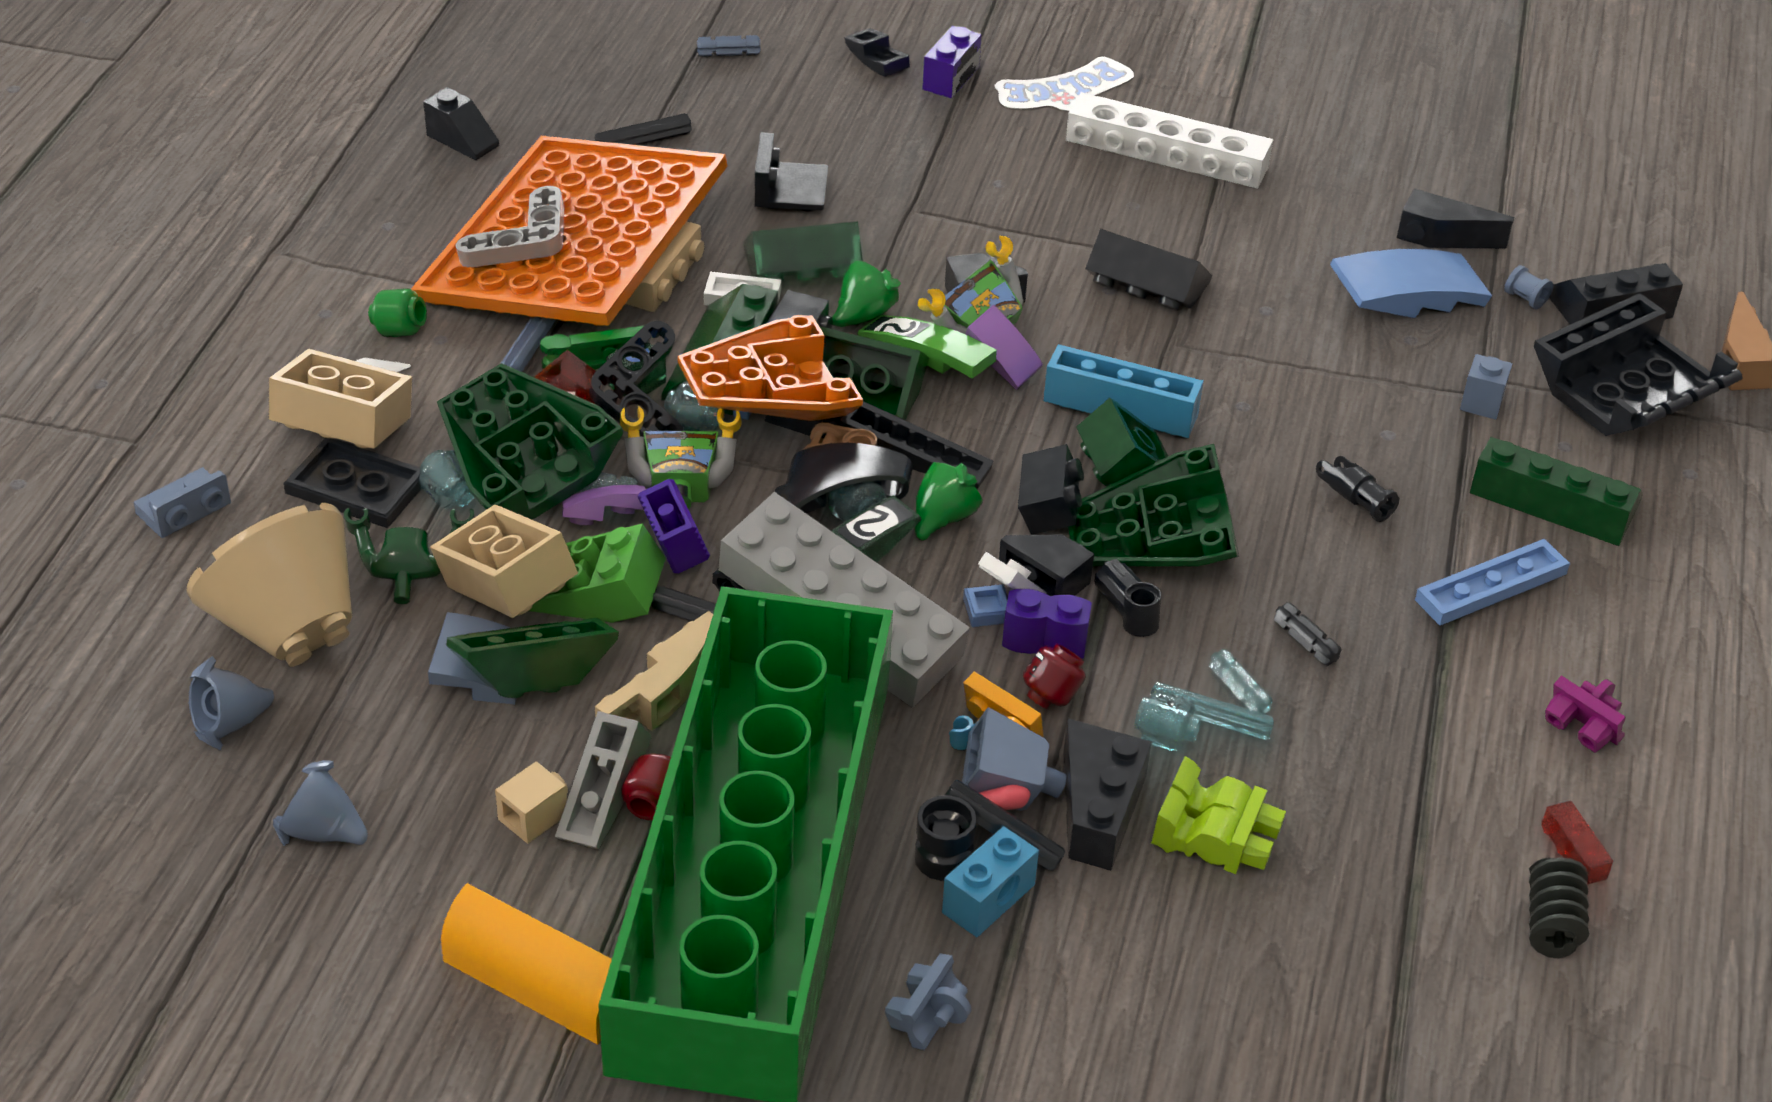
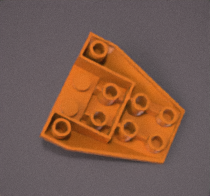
M796 315L787 319L775 320L678 356V364L700 406L814 421L847 416L863 404V398L851 378H833L824 364L825 335L813 315Z

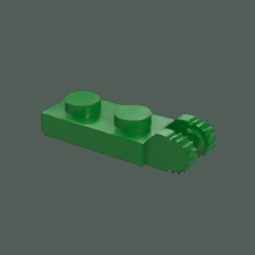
M644 326L569 335V337L563 334L545 336V338L540 340V350H542V353L547 354L542 359V368L546 373L549 372L550 374L597 370ZM626 358L622 360L624 367L642 365L641 361L632 362Z

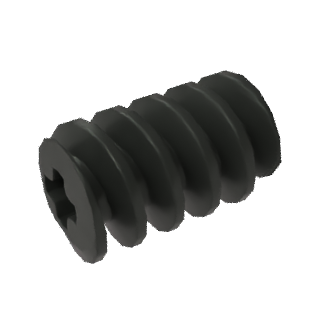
M1543 858L1534 862L1529 868V940L1531 946L1538 953L1546 957L1559 959L1575 952L1577 946L1587 941L1590 935L1588 927L1589 914L1587 910L1589 907L1587 897L1589 892L1587 884L1588 872L1581 862L1571 858Z

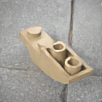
M709 611L696 620L688 622L680 631L664 642L656 644L647 653V670L637 674L628 684L615 693L605 696L595 706V717L597 712L600 711L639 721L651 731L666 721L683 705L690 695L713 614Z

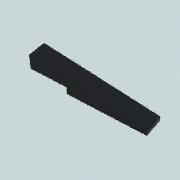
M864 401L861 407L847 416L814 421L766 415L765 422L808 436L811 435L815 425L819 423H830L836 426L869 430L876 435L877 446L907 456L911 460L913 470L926 474L933 462L945 463L954 467L963 463L967 468L968 474L975 476L977 480L975 487L977 490L994 462ZM824 433L821 438L824 439L825 436H826V433Z

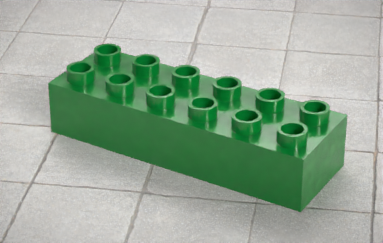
M721 586L599 1001L603 1076L767 1102H798L889 686L893 610Z

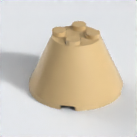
M321 503L319 505L322 510L309 512L305 505L282 511L248 527L212 552L216 561L204 572L201 568H197L188 581L187 594L193 604L275 658L286 660L290 667L297 666L308 660L312 655L311 651L318 649L324 644L334 646L345 640L350 634L346 627L352 619L344 520L339 510L334 505L328 503Z

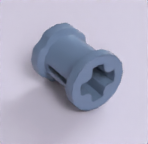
M1519 265L1511 272L1504 288L1508 294H1517L1529 301L1530 307L1539 309L1550 297L1553 282L1549 279L1541 280L1529 273L1528 268Z

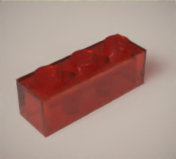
M1567 801L1547 806L1541 825L1544 833L1549 835L1555 844L1557 852L1563 858L1579 861L1587 868V884L1607 880L1614 861L1573 802Z

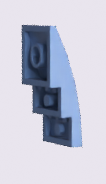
M1393 249L1334 258L1330 263L1358 307L1416 318L1422 307L1451 312L1457 301L1485 307L1492 297L1491 293L1460 253L1432 249Z

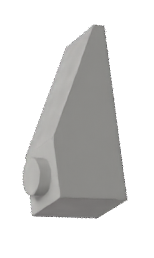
M600 711L597 712L555 834L557 839L594 849L600 848L624 804L621 794L623 782L634 761L646 754L652 737L639 721Z

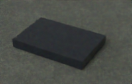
M324 438L283 484L285 494L317 505L321 503L332 504L341 513H344L345 509L350 508L351 516L358 519L363 517L364 508H366L370 523L389 528L429 481V476L426 469L336 439Z

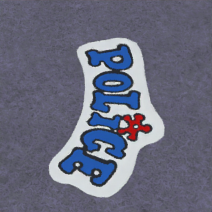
M1098 57L1089 64L1065 74L1032 80H1001L995 84V88L999 92L1000 103L1005 107L1029 109L1053 106L1069 111L1081 92L1095 96L1133 78V71L1112 59Z

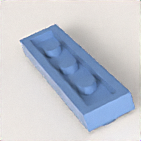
M1542 539L1417 589L1415 601L1441 626L1567 575L1570 563L1551 544Z

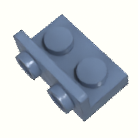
M202 467L133 503L136 514L161 538H164L230 504L231 499L226 475L222 471L210 474Z

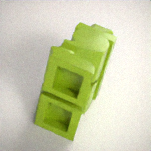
M1184 756L1172 787H1170L1158 814L1151 843L1161 847L1166 853L1180 851L1184 852L1187 857L1197 853L1204 861L1210 864L1224 865L1223 870L1233 874L1237 873L1241 863L1264 870L1274 842L1253 835V832L1255 831L1277 839L1286 811L1264 803L1267 794L1266 789L1254 786L1252 790L1247 784L1233 777L1225 776L1208 788L1202 787L1198 780L1201 769L1193 760Z

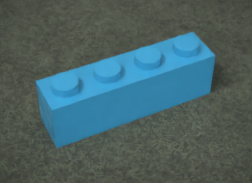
M1058 344L1047 365L1043 401L1061 407L1092 413L1108 398H1111L1152 429L1189 438L1198 417L1204 381Z

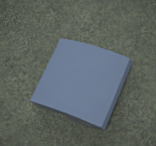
M447 612L428 670L429 684L472 688V697L476 701L515 704L517 698L500 696L496 690L483 682L446 646L447 637L510 627L479 617Z

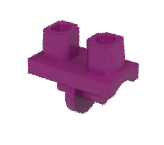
M1561 675L1553 684V698L1545 710V719L1548 723L1564 730L1574 718L1584 724L1578 732V740L1594 753L1599 751L1609 741L1617 745L1625 735L1621 730L1626 716L1618 712L1622 703L1612 697L1615 690L1613 682L1605 679L1596 687L1586 680L1579 687Z

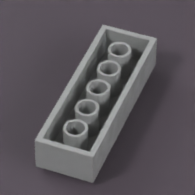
M773 492L721 540L719 571L746 590L893 610L888 691L912 708L964 656L969 626L776 492Z

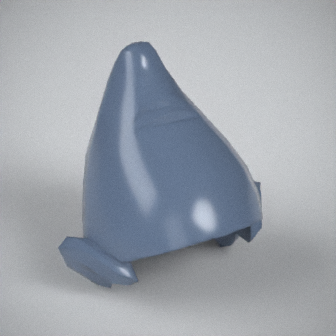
M211 656L192 672L190 677L192 681L189 689V708L193 724L197 730L194 732L198 739L213 748L221 750L223 744L220 739L244 727L264 712L272 704L274 692L271 689L255 685L242 675L214 667L216 660Z
M322 760L313 762L302 769V772L309 775L289 803L284 815L276 816L273 819V827L283 846L289 843L290 836L306 841L323 843L340 841L363 845L366 842L368 833L350 798L328 772L333 768V761Z

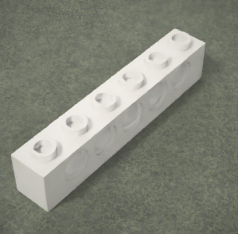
M1082 92L1069 111L1066 141L1257 189L1269 167L1273 139Z

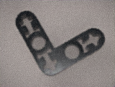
M651 321L641 328L595 372L589 387L590 398L594 403L600 406L619 424L623 408H625L626 420L636 422L638 420L631 418L627 414L626 408L633 404L642 406L646 410L647 416L644 417L643 426L639 430L640 437H644V431H684L682 425L673 416L637 387L672 351L675 333L670 325L662 321ZM661 336L664 339L663 343H655L648 353L646 348L650 343L651 337L656 339ZM630 356L636 357L641 361L643 367L638 371H630L623 366L622 360ZM610 383L614 385L613 391L610 389L605 392L600 390L601 384L604 386ZM623 398L620 405H617V399L621 400ZM652 419H656L655 426L651 424L649 430H647L646 428H648Z

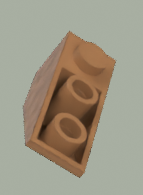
M1738 292L1721 351L1738 363L1736 369L1742 373L1743 379L1728 387L1730 390L1772 388V341L1769 338L1768 331L1758 319L1755 308L1750 305L1744 292Z

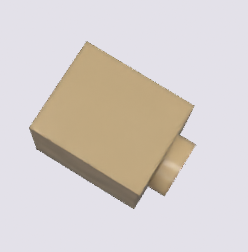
M537 761L495 789L498 820L528 844L561 820L568 793L565 781L556 772H549Z

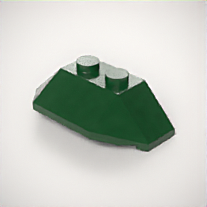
M589 618L582 621H563L447 637L446 646L483 682L496 690L500 696L519 698L524 695V692L539 690L552 693L560 691L561 687L578 685L618 640L619 631L598 618Z

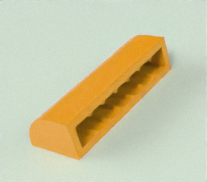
M466 883L453 901L443 924L441 934L443 962L598 1045L601 1041L599 1001L612 959Z

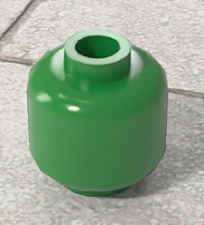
M410 288L382 290L374 297L373 303L369 306L368 316L371 324L384 337L412 336L425 324L427 308L423 298L419 297Z

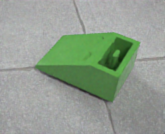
M643 523L626 528L619 527L611 532L591 537L584 536L576 541L568 542L566 545L578 574L566 581L564 587L560 590L549 593L534 603L529 610L582 619L598 618L603 622L610 623L647 615L666 557Z

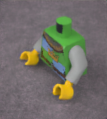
M999 236V240L1002 243V248L999 252H997L994 242L989 241L986 244V252L990 256L997 258L995 264L992 260L988 261L946 295L939 289H928L927 291L932 297V304L926 298H920L918 300V307L922 311H931V319L936 325L944 326L966 334L967 327L992 305L996 306L1014 325L1019 320L1022 312L1023 297L1013 259L1008 257L1013 251V243L1010 238Z
M638 406L637 414L639 420L629 422L625 418V408H623L620 416V425L624 431L628 432V438L624 439L628 470L645 488H650L667 479H673L689 509L691 502H705L709 500L711 489L718 487L732 473L737 439H733V434L742 425L739 411H736L734 421L726 423L723 421L724 409L720 408L718 410L717 420L722 430V437H718V431H644V437H640L639 430L642 428L644 421L643 409Z

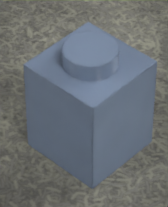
M1475 354L1468 374L1460 410L1496 420L1513 363L1505 362L1495 357Z

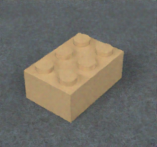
M307 349L269 378V420L283 423L288 428L316 432L324 438H337L352 442L360 448L374 449L411 418L412 376Z
M498 505L491 506L430 546L448 588L511 618L528 612L534 603L547 594L560 590L564 587L566 581L578 574L560 531Z

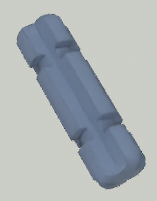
M746 35V39H741V36H715V40H711V37H699L697 40V51L699 56H712V53H716V56L742 55V52H746L747 55H755L760 53V39L757 35Z

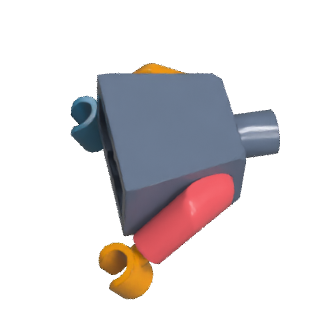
M987 708L975 724H973L970 717L965 715L958 716L954 720V729L949 732L950 745L958 750L967 749L962 778L964 784L1004 810H1026L1040 792L1055 798L1060 796L1066 783V773L1047 766L1049 743L1045 738L1027 729L1016 717H1006L993 709Z

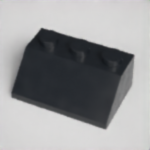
M1103 229L1099 231L1085 268L1094 276L1093 281L1109 288H1113L1115 283L1127 287L1126 293L1141 299H1146L1147 294L1160 298L1158 304L1176 311L1179 310L1180 305L1191 309L1209 285L1213 276L1199 261Z
M1666 263L1590 275L1553 284L1549 299L1570 325L1639 293L1666 311L1665 319H1670L1674 316L1683 283Z

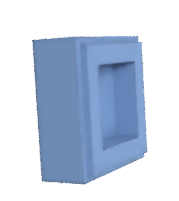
M1004 584L964 588L963 600L972 627L1004 624L1008 599Z

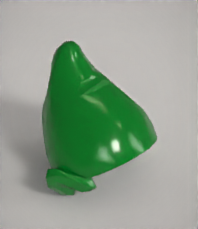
M854 261L843 277L838 308L832 316L833 325L836 327L857 325L886 313L899 300L898 288L901 282L898 279H894L891 272L887 269L881 272L866 262Z
M933 462L922 479L916 495L914 525L915 535L919 540H926L932 533L941 527H946L947 524L959 522L970 517L983 504V499L975 487L977 480L975 476L968 474L967 468L963 463L954 467L945 463Z

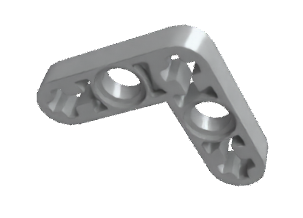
M543 186L531 192L529 196L528 226L471 234L459 239L455 246L460 264L465 267H479L548 257L558 253L563 247L564 203L560 189L556 186Z

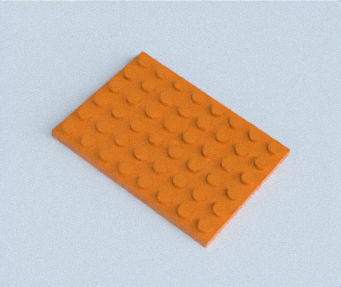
M540 136L411 289L419 297L423 298L424 302L433 305L442 304L463 307L465 309H481L497 313L527 315L528 317L559 319L561 321L590 323L596 326H609L727 168L726 154ZM543 186H556L560 189L564 203L563 247L558 253L548 257L479 267H465L460 264L455 246L459 239L471 234L528 226L529 196L531 192Z

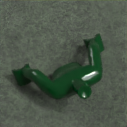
M350 508L345 509L344 519L347 530L355 535L360 558L370 575L376 578L395 580L393 598L395 603L403 605L410 602L412 580L433 578L441 573L434 555L429 552L428 534L425 530L414 527L388 529L385 532L383 547L377 554L368 531L371 526L368 510L364 508L363 517L360 520L354 521L351 518ZM452 509L450 512L452 524L450 533L475 518L474 510L470 509V516L467 520L458 521L456 509Z

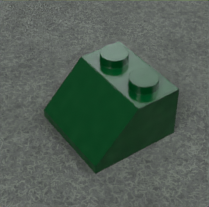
M1108 398L1076 426L1083 440L1080 446L1095 465L1092 471L1105 486H1109L1168 457L1156 431L1111 398Z

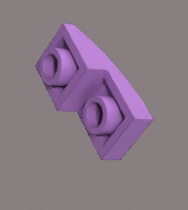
M992 305L967 327L966 334L997 349L996 362L991 366L1016 390L1042 367L1043 363L1030 344L996 306Z
M613 485L577 493L562 502L563 517H569L571 523L592 525L594 520L603 521L605 506H611V510L617 513L633 514L635 509L643 510L637 496L645 490V486Z

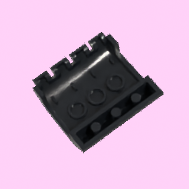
M1641 293L1539 338L1534 343L1536 354L1552 395L1605 436L1631 431L1638 427L1652 424L1666 417V415L1693 404V402L1741 381L1743 376L1736 369L1738 363L1722 351L1716 354L1711 371H1709L1660 336L1667 312Z

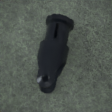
M1338 456L1334 460V466L1325 460L1319 461L1316 465V473L1322 480L1352 504H1360L1370 511V515L1375 521L1383 522L1387 520L1397 509L1400 500L1398 494L1392 489L1386 490L1376 483V478L1356 463H1352L1347 458Z

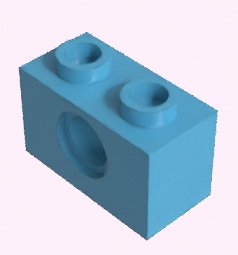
M1003 826L945 877L942 913L972 935L978 937L1035 885L1039 850Z

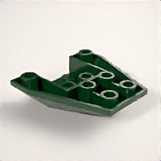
M503 363L437 401L469 492L486 510L493 505H498L531 520L596 481L623 435L622 427L600 406Z
M1214 444L1174 453L1082 498V507L1077 508L1076 525L1068 527L1070 539L1094 554L1093 566H1103L1105 562L1117 559L1120 563H1125L1127 566H1203L1239 557L1230 507Z

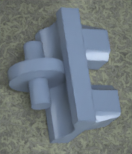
M940 953L932 966L915 963L907 978V986L912 995L911 998L892 997L885 1008V1014L890 1027L907 1032L912 1048L925 1050L939 1027H945L948 1022L963 1023L971 1012V1005L965 998L968 990L952 972V965L954 963L952 955Z

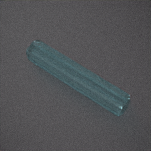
M1155 682L1150 693L1149 701L1153 706L1260 739H1268L1273 730L1274 718L1272 716L1168 684ZM1172 694L1179 695L1180 697H1173ZM1173 701L1175 702V706L1171 707L1167 705V702Z

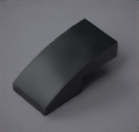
M868 28L844 37L845 44L853 54L871 70L884 77L910 67L909 55L891 48L889 35Z

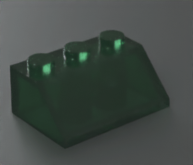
M858 221L752 231L743 242L751 275L753 277L780 279L781 282H784V276L797 275L798 280L804 281L819 278V273L832 271L833 277H844L854 261H863Z

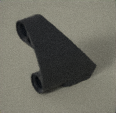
M849 442L823 444L796 453L791 461L786 484L777 487L775 492L806 514L826 506L827 492L860 482L869 481L881 498L885 500L895 499L897 501L904 498L909 492L913 465L907 456L884 447Z

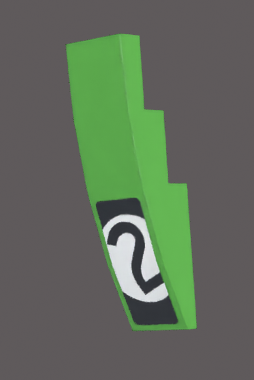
M881 315L858 331V336L923 352L929 357L927 365L942 374L952 367L973 379L996 362L997 349L961 332L914 318Z

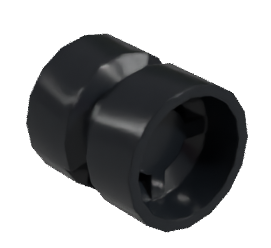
M943 795L928 799L919 809L914 857L919 870L931 879L944 881L948 874L974 852L973 841L977 819L974 809L968 802L959 797Z

